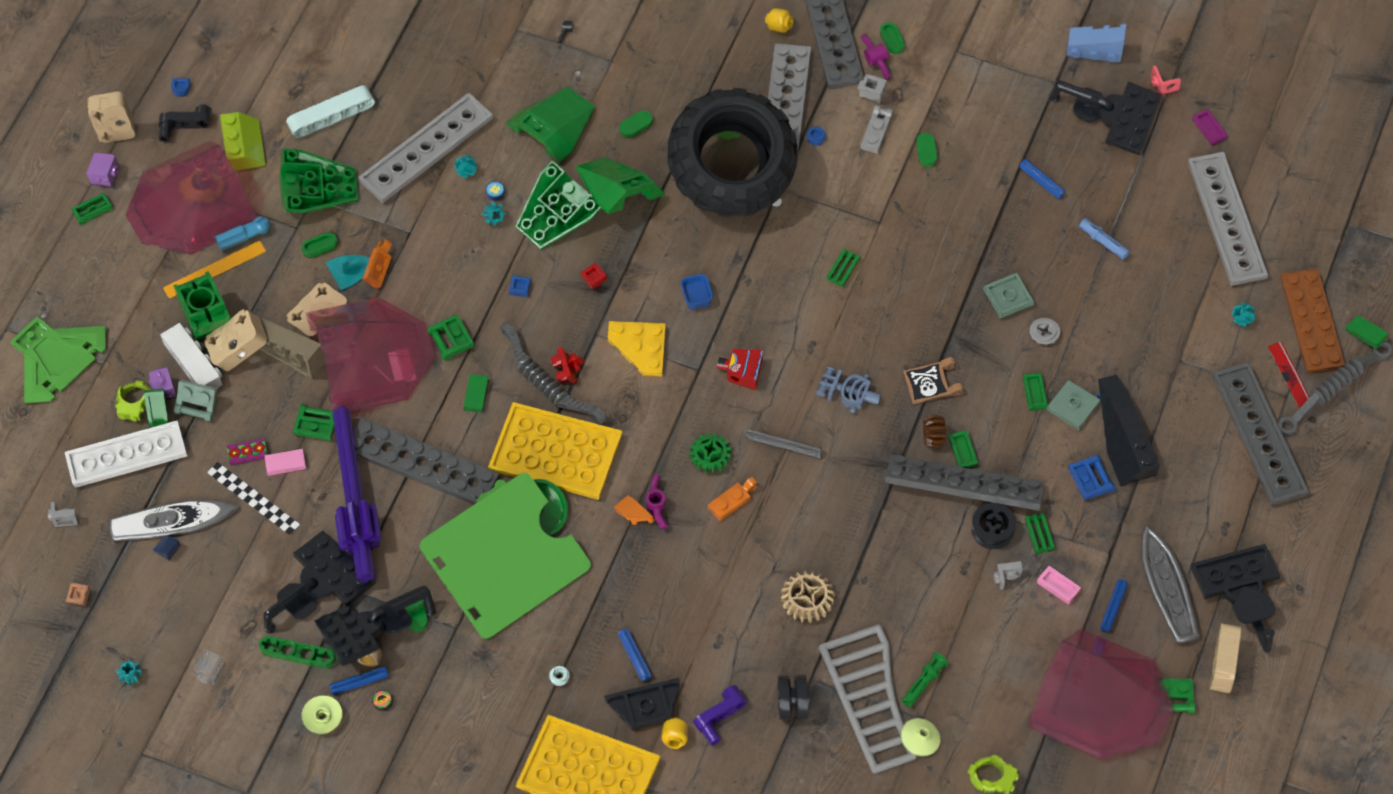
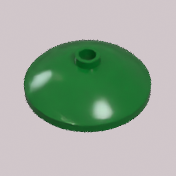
M534 479V482L548 500V503L540 512L539 523L542 530L551 536L563 527L567 519V501L563 492L554 483L544 479Z

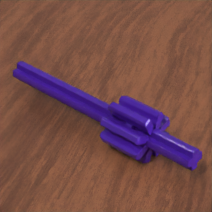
M340 406L337 410L332 411L346 507L339 506L336 509L335 522L338 543L341 550L348 549V553L353 554L357 581L368 583L369 580H374L375 578L370 548H377L381 540L378 511L375 504L368 505V501L363 500L350 410Z

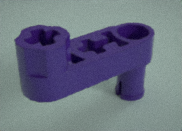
M736 685L729 686L722 692L721 695L724 701L706 710L693 720V723L699 732L704 734L710 746L716 745L721 740V737L712 725L737 712L747 704L746 699Z

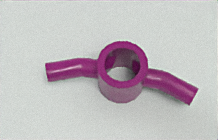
M862 34L860 39L868 48L864 50V56L868 65L872 67L878 64L884 79L891 78V74L884 62L888 60L886 48L882 43L875 46L866 34Z
M653 474L650 491L646 495V508L650 514L654 515L661 530H664L668 527L662 516L666 509L665 495L661 490H658L660 475ZM653 501H659L660 503H658V504H653V503H651V502H653Z

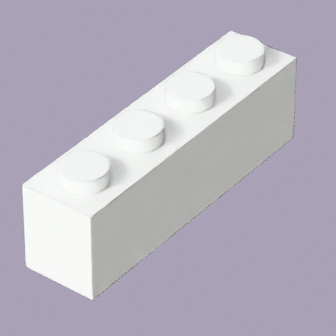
M178 323L160 334L163 344L191 382L214 388L222 386L221 372L217 367L213 368L210 357L201 352L200 344L197 340H192V334L187 327L183 328Z

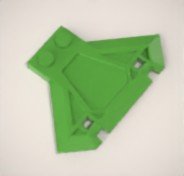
M39 317L32 320L10 341L11 345L24 355V403L51 402L55 398L52 393L56 389L62 392L96 359L93 356L96 351L102 354L106 350V327L91 326L52 329ZM47 383H50L47 388L44 387Z

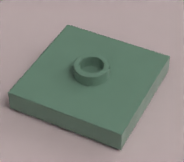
M1018 273L983 286L985 294L1000 319L1034 305V300Z
M1068 380L1047 406V411L1079 430L1099 405L1100 399Z

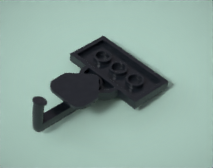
M1062 80L1055 82L1050 95L1051 101L1057 102L1060 100V91L1076 97L1077 99L1073 107V113L1076 117L1088 122L1100 119L1105 125L1110 127L1106 143L1140 155L1162 94L1128 81L1123 95L1112 94L1103 97L1101 92L1091 88H1080Z
M321 531L293 553L294 558L304 566L300 575V583H290L278 592V602L263 614L264 631L272 633L275 630V624L272 622V619L285 609L294 618H306L316 610L317 598H326L334 594L347 606L375 585L376 579L369 580L368 583L357 581L354 559L345 550H341L339 545L328 534Z
M1266 544L1191 563V571L1204 600L1224 595L1229 602L1234 604L1233 611L1237 619L1243 624L1252 625L1263 651L1269 653L1272 649L1275 631L1270 628L1264 629L1261 621L1273 617L1276 608L1271 597L1262 593V584L1279 580L1280 574Z
M421 586L377 606L373 611H364L357 614L351 604L321 616L314 620L341 665L345 666L378 651L379 647L375 638L381 633H397L408 628L412 624V619L405 610L406 607L424 600L426 615L433 616L436 614L429 588Z

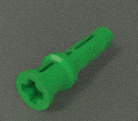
M937 652L933 653L931 661L923 666L922 674L901 699L905 706L911 708L929 683L939 677L938 673L949 663L944 656Z

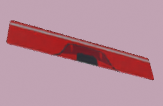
M1278 342L1269 345L1268 348L1300 409L1310 396L1283 343Z

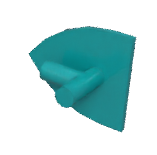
M344 255L325 263L340 290L344 291L363 279L370 258L361 255Z

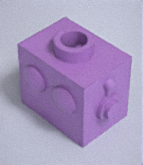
M93 154L86 173L91 184L112 187L114 179L119 173V164L115 155Z
M167 367L149 372L151 389L164 388L165 400L176 397Z

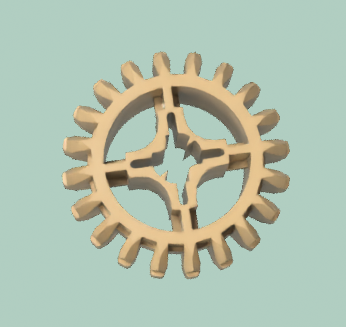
M805 570L802 576L798 572L796 573V578L790 576L789 582L785 581V588L781 590V602H783V608L787 609L788 616L793 614L794 620L800 617L802 623L805 619H808L809 623H811L812 618H815L817 621L820 620V616L825 618L827 612L831 611V605L834 604L833 597L835 594L832 591V584H828L827 578L822 580L821 574L815 576L814 571L811 572V575H807ZM800 588V592L795 597H792L794 591ZM824 596L822 602L815 606V601L819 600V597Z

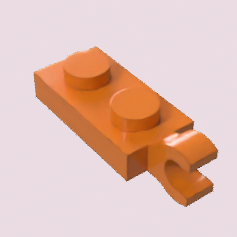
M385 239L384 243L379 241L377 247L373 249L362 279L375 289L381 288L392 258L388 254L392 242Z
M751 477L743 486L739 483L735 484L710 502L708 509L719 521L723 520L750 500L749 493L757 489V481Z

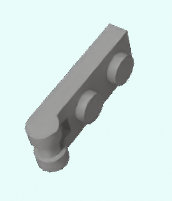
M875 105L860 149L878 154L892 118L893 109H883L881 106ZM879 115L885 116L884 119L878 117Z

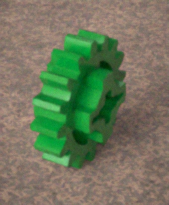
M707 432L706 437L700 434L699 441L693 440V445H690L689 457L692 459V465L697 464V470L704 468V473L711 470L713 474L715 469L722 471V465L728 466V461L731 460V447H729L728 441H724V436L717 438V433L710 436Z

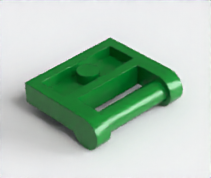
M457 314L427 329V332L434 338L444 361H448L453 356L474 347V342ZM444 330L453 347L447 348L439 334L440 331Z
M301 404L294 425L293 435L331 441L335 429L332 411ZM306 414L327 417L330 419L326 420L306 416Z
M1152 678L1153 713H1160V711H1187L1188 714L1195 713L1193 679ZM1159 700H1187V703H1160Z

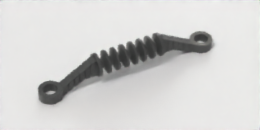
M505 322L500 326L503 336L512 342L517 371L523 373L525 378L528 377V381L533 382V386L538 387L539 392H543V395L548 397V400L553 402L555 407L589 414L598 425H603L607 422V417L600 408L574 400L567 391H563L564 388L562 386H558L557 381H553L551 376L548 377V373L543 372V368L538 367V364L533 362V359L522 351L518 334L509 323Z
M1385 341L1377 349L1373 348L1371 353L1358 359L1351 358L1349 363H1345L1343 367H1340L1338 372H1334L1332 376L1327 378V381H1322L1321 385H1317L1316 389H1312L1310 391V398L1292 417H1283L1279 420L1278 426L1284 437L1293 436L1296 433L1297 424L1314 407L1325 405L1326 401H1330L1331 397H1335L1337 393H1340L1342 388H1346L1347 384H1351L1353 380H1356L1358 375H1362L1366 366L1376 361L1388 360L1392 354V346ZM1384 348L1387 353L1381 354L1377 349ZM1289 424L1292 429L1285 430L1282 425Z

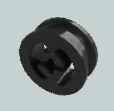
M984 504L973 515L972 536L978 544L985 548H1002L1009 544L1014 536L1016 519L1013 512L1003 504ZM986 519L985 528L983 530L980 526V522ZM1004 522L1007 529L1001 533L1002 523Z

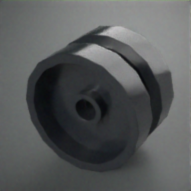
M788 675L777 676L779 719H791L792 707H795L797 719H808L810 700L806 675H795L794 688H791Z

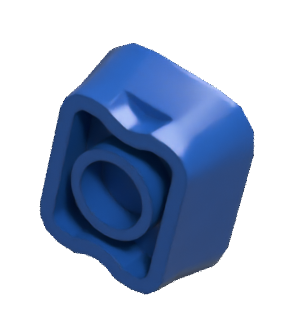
M697 274L681 280V288L689 309L695 310L711 304L713 293L706 275Z

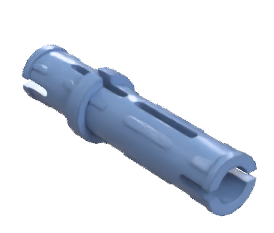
M1087 218L1082 220L1079 228L1088 233L1091 239L1100 242L1122 260L1129 255L1130 250L1106 234L1103 228L1097 227Z

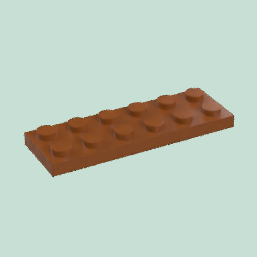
M1318 268L1281 273L1280 279L1306 374L1334 371L1343 367L1345 364Z

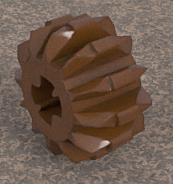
M938 415L926 416L923 421L924 444L931 447L943 446L946 435L944 417Z

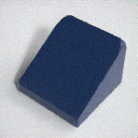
M164 536L153 551L169 561L181 545L179 540Z

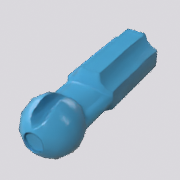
M257 217L248 224L237 226L216 235L215 239L220 250L224 251L258 234L267 233L270 229V223L266 217Z

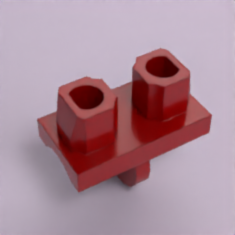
M563 347L558 348V354L550 358L555 369L563 367V370L555 373L557 381L560 384L570 381L574 385L578 383L575 371H580V366L584 362L583 358L576 356L575 353L569 355V353L564 352Z

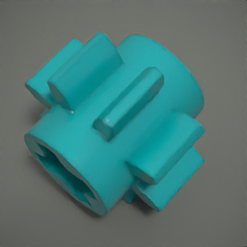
M466 154L464 158L458 157L454 164V168L457 170L456 174L466 179L468 175L473 176L477 170V164L474 163L476 159Z
M491 201V205H484L485 209L481 214L486 216L485 222H491L495 226L497 222H503V215L506 214V212L501 210L503 205H496L493 201Z
M1244 302L1241 305L1235 306L1232 311V316L1235 318L1233 322L1242 327H1246V324H1252L1256 317L1253 311L1255 308Z
M131 659L128 662H121L120 669L116 670L120 683L125 681L128 686L134 682L138 683V677L143 675L139 669V663L133 664Z

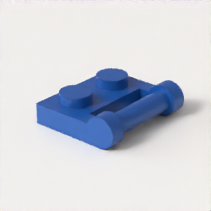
M1099 455L1068 465V470L1084 501L1105 493H1112L1116 490L1114 483L1110 481L1102 465V459ZM1090 466L1095 467L1103 483L1102 486L1099 485Z

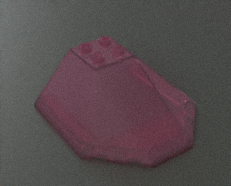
M207 141L144 171L125 214L142 244L158 245L159 248L172 251L174 249L181 250L186 254H193L216 243V235L237 226L248 224L256 218L234 168L220 145L211 141Z
M380 297L306 312L310 331H317L325 359L330 389L329 401L332 411L337 410L340 406H344L345 409H349L351 412L409 399L416 385L419 384L426 373L427 368L435 359L426 323Z
M1079 629L1063 640L1046 671L1028 727L1104 760L1118 753L1124 754L1137 750L1141 746L1157 744L1174 708L1153 659L1086 630Z

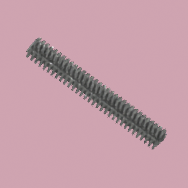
M748 428L746 439L759 441V443H766L782 449L787 448L789 451H796V453H803L819 459L821 457L822 449L820 450V447L818 449V446L813 448L810 444L809 447L807 443L802 445V442L797 443L796 441L795 443V440L790 442L788 438L783 440L781 436L776 438L774 434L772 437V434L769 436L767 433L765 435V432L764 434H762L763 432L760 433V431L758 433V430L753 432V429L751 431V428L750 430Z

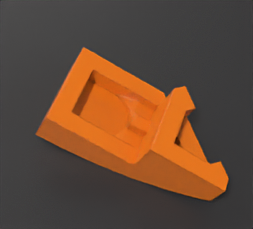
M629 495L614 506L615 511L625 519L631 520L632 525H638L640 521L654 522L653 516Z

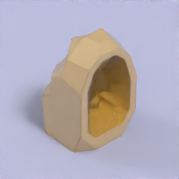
M379 648L378 651L358 659V662L370 667L379 665L382 656L381 649Z

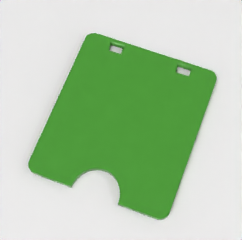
M527 473L519 474L422 539L419 544V548L478 634L484 639L492 637L587 572L591 566L590 560L571 534L563 538H554L542 530L539 523V515L542 508L548 503V500ZM440 557L445 566L440 570L433 559ZM473 607H475L480 615L477 620L469 611Z

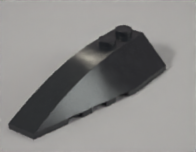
M1117 374L1098 379L1104 434L1106 437V451L1119 485L1123 486L1157 476L1160 467L1137 411Z

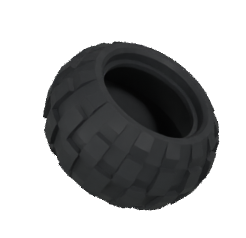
M733 88V90L716 89L707 92L706 95L692 100L676 118L667 145L669 171L679 191L693 201L694 205L705 212L708 210L717 213L718 216L722 217L749 216L774 204L791 183L798 161L797 138L784 112L781 109L778 110L771 104V100L765 96L749 93L747 89ZM732 131L743 134L754 143L759 154V167L755 176L743 181H729L714 175L707 169L701 159V152L705 143L712 136L721 132Z

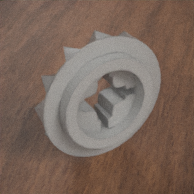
M1039 318L1031 324L1029 334L1037 344L1041 343L1047 346L1050 343L1054 344L1059 339L1060 328L1050 318ZM1048 327V334L1042 336V331Z

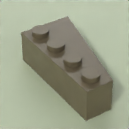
M262 318L260 321L267 336V342L260 350L313 379L326 363L322 344Z

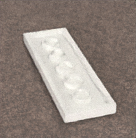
M178 421L66 451L65 456L73 487L77 488L187 457Z

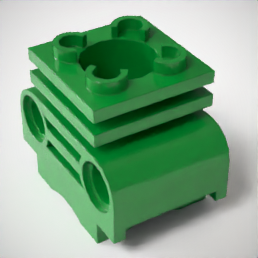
M209 271L205 272V275L181 285H173L182 312L195 340L198 341L205 338L211 332L231 320Z

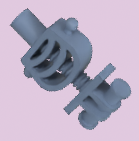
M832 367L826 368V373L821 377L823 381H820L818 384L817 396L825 397V392L829 391L828 401H832L836 390L841 391V403L845 407L850 408L851 413H855L856 409H862L864 401L879 405L881 394L869 391L871 382L869 381L870 376L868 374H865L864 378L853 374L844 383H839L842 378V370L839 369L836 377H834L833 374H835L836 370ZM844 393L849 394V399L845 397Z

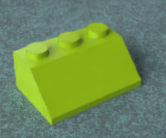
M240 112L220 115L229 172L266 166L259 119Z

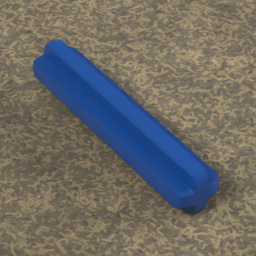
M1024 159L1020 163V168L1056 198L1060 199L1065 194L1063 188L1030 161Z
M1119 579L1117 581L1100 626L1102 632L1110 633L1128 585V582Z
M627 628L621 629L618 632V637L640 680L648 681L652 675Z
M385 666L332 683L330 684L332 695H337L387 678V669Z

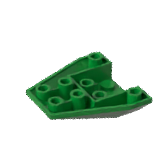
M566 87L517 111L505 124L518 134L524 130L545 146L546 155L560 164L572 153L595 106L571 88Z
M282 148L279 182L281 207L286 212L307 213L358 201L356 168L301 149Z
M603 157L576 166L577 172L594 201L607 214L622 210L625 197L642 193L649 200L664 196V192L643 172Z
M551 161L539 174L515 227L542 250L592 220L602 208L596 204L591 194L570 178L555 162Z

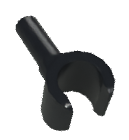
M563 21L562 31L557 43L561 44L566 31H573V21Z

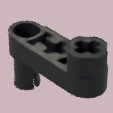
M200 104L196 107L195 112L161 113L158 124L160 127L159 141H170L171 128H208L211 122L212 108L205 104Z

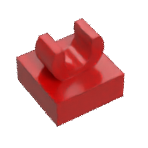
M596 263L580 273L581 278L591 289L597 288L607 279V275Z

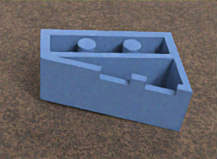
M1121 24L1118 28H1110L1109 25H1105L1103 29H1093V26L1070 28L1066 56L1120 63L1126 24Z

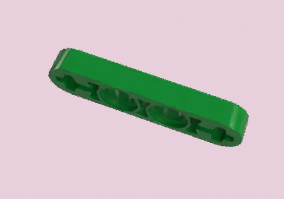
M265 636L259 641L260 651L267 657L328 669L335 663L333 652L327 648L272 636ZM271 643L272 647L265 649V646ZM286 646L293 648L290 654H283L282 649ZM305 650L312 652V655L307 659L301 657L302 652ZM328 655L329 659H326V661L323 662L322 658H325V656Z

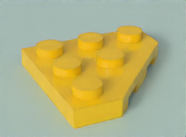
M609 321L608 342L615 346L630 363H633L643 376H662L666 323Z

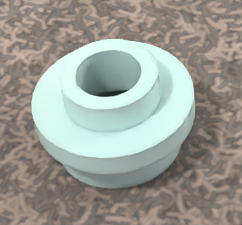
M557 666L550 671L549 677L554 685L562 686L569 681L570 675L565 667ZM562 675L563 678L557 679L556 676Z

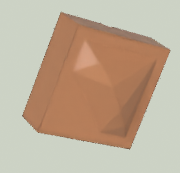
M71 583L66 602L86 606L91 587L89 585Z

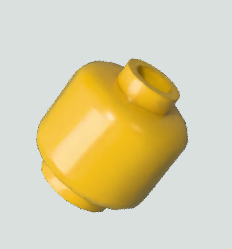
M774 8L766 15L765 22L770 31L786 33L793 26V16H791L788 10Z
M679 718L667 720L662 728L661 738L663 743L671 749H678L684 746L688 740V724Z

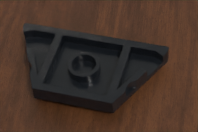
M675 678L605 695L604 700L631 730L665 723L667 720L672 719L680 679Z

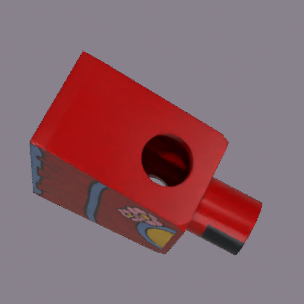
M733 349L730 359L719 357L717 369L727 370V381L756 390L763 362V350Z

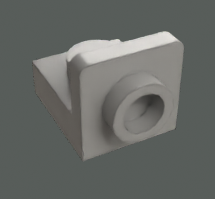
M51 502V509H48L49 521L52 520L54 527L78 525V516L75 509L64 508L58 511L56 503Z
M1021 561L997 564L996 572H993L995 584L999 585V590L1004 589V579L1014 580L1021 577Z

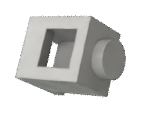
M866 74L864 80H860L858 85L860 96L877 101V104L880 105L886 92L887 80Z

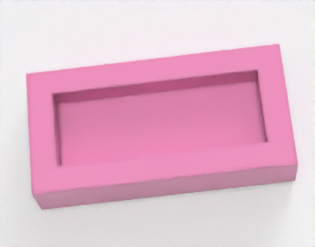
M303 449L265 455L268 476L306 469Z
M1048 566L1037 579L1039 585L1068 605L1081 591L1080 586L1051 566Z

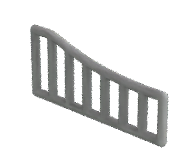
M877 624L820 644V653L872 773L876 774L915 760L917 755L907 749V754L877 764L873 755L903 744L901 730L904 722L893 687L890 644L882 626ZM877 634L880 641L879 644L832 660L828 650ZM880 651L883 652V662L841 677L837 672V666ZM884 670L885 681L849 694L846 693L843 684ZM886 689L888 700L854 711L851 701ZM888 708L891 709L892 719L864 729L861 728L858 721L859 718ZM894 726L897 727L900 736L869 746L866 736Z

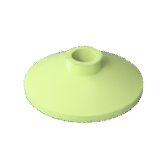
M329 696L312 698L305 704L302 710V721L305 727L317 734L333 731L342 719L340 704ZM322 715L326 716L323 720L319 719Z
M915 718L909 720L903 726L901 740L906 749L918 756H928L938 749L940 734L931 722Z

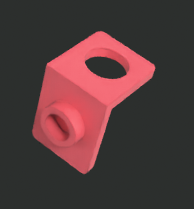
M1156 65L1152 68L1151 82L1153 87L1157 88L1158 93L1166 94L1180 89V78L1163 82ZM1171 84H1176L1172 88H1167Z

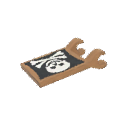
M953 357L903 371L913 405L963 394L961 383L948 387L943 370L955 368Z

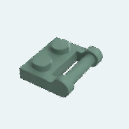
M180 380L174 414H186L212 422L218 388ZM184 402L205 406L207 411L186 407Z

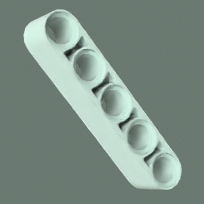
M362 85L295 113L287 118L286 123L293 136L301 138L371 108L375 104V100L367 86Z

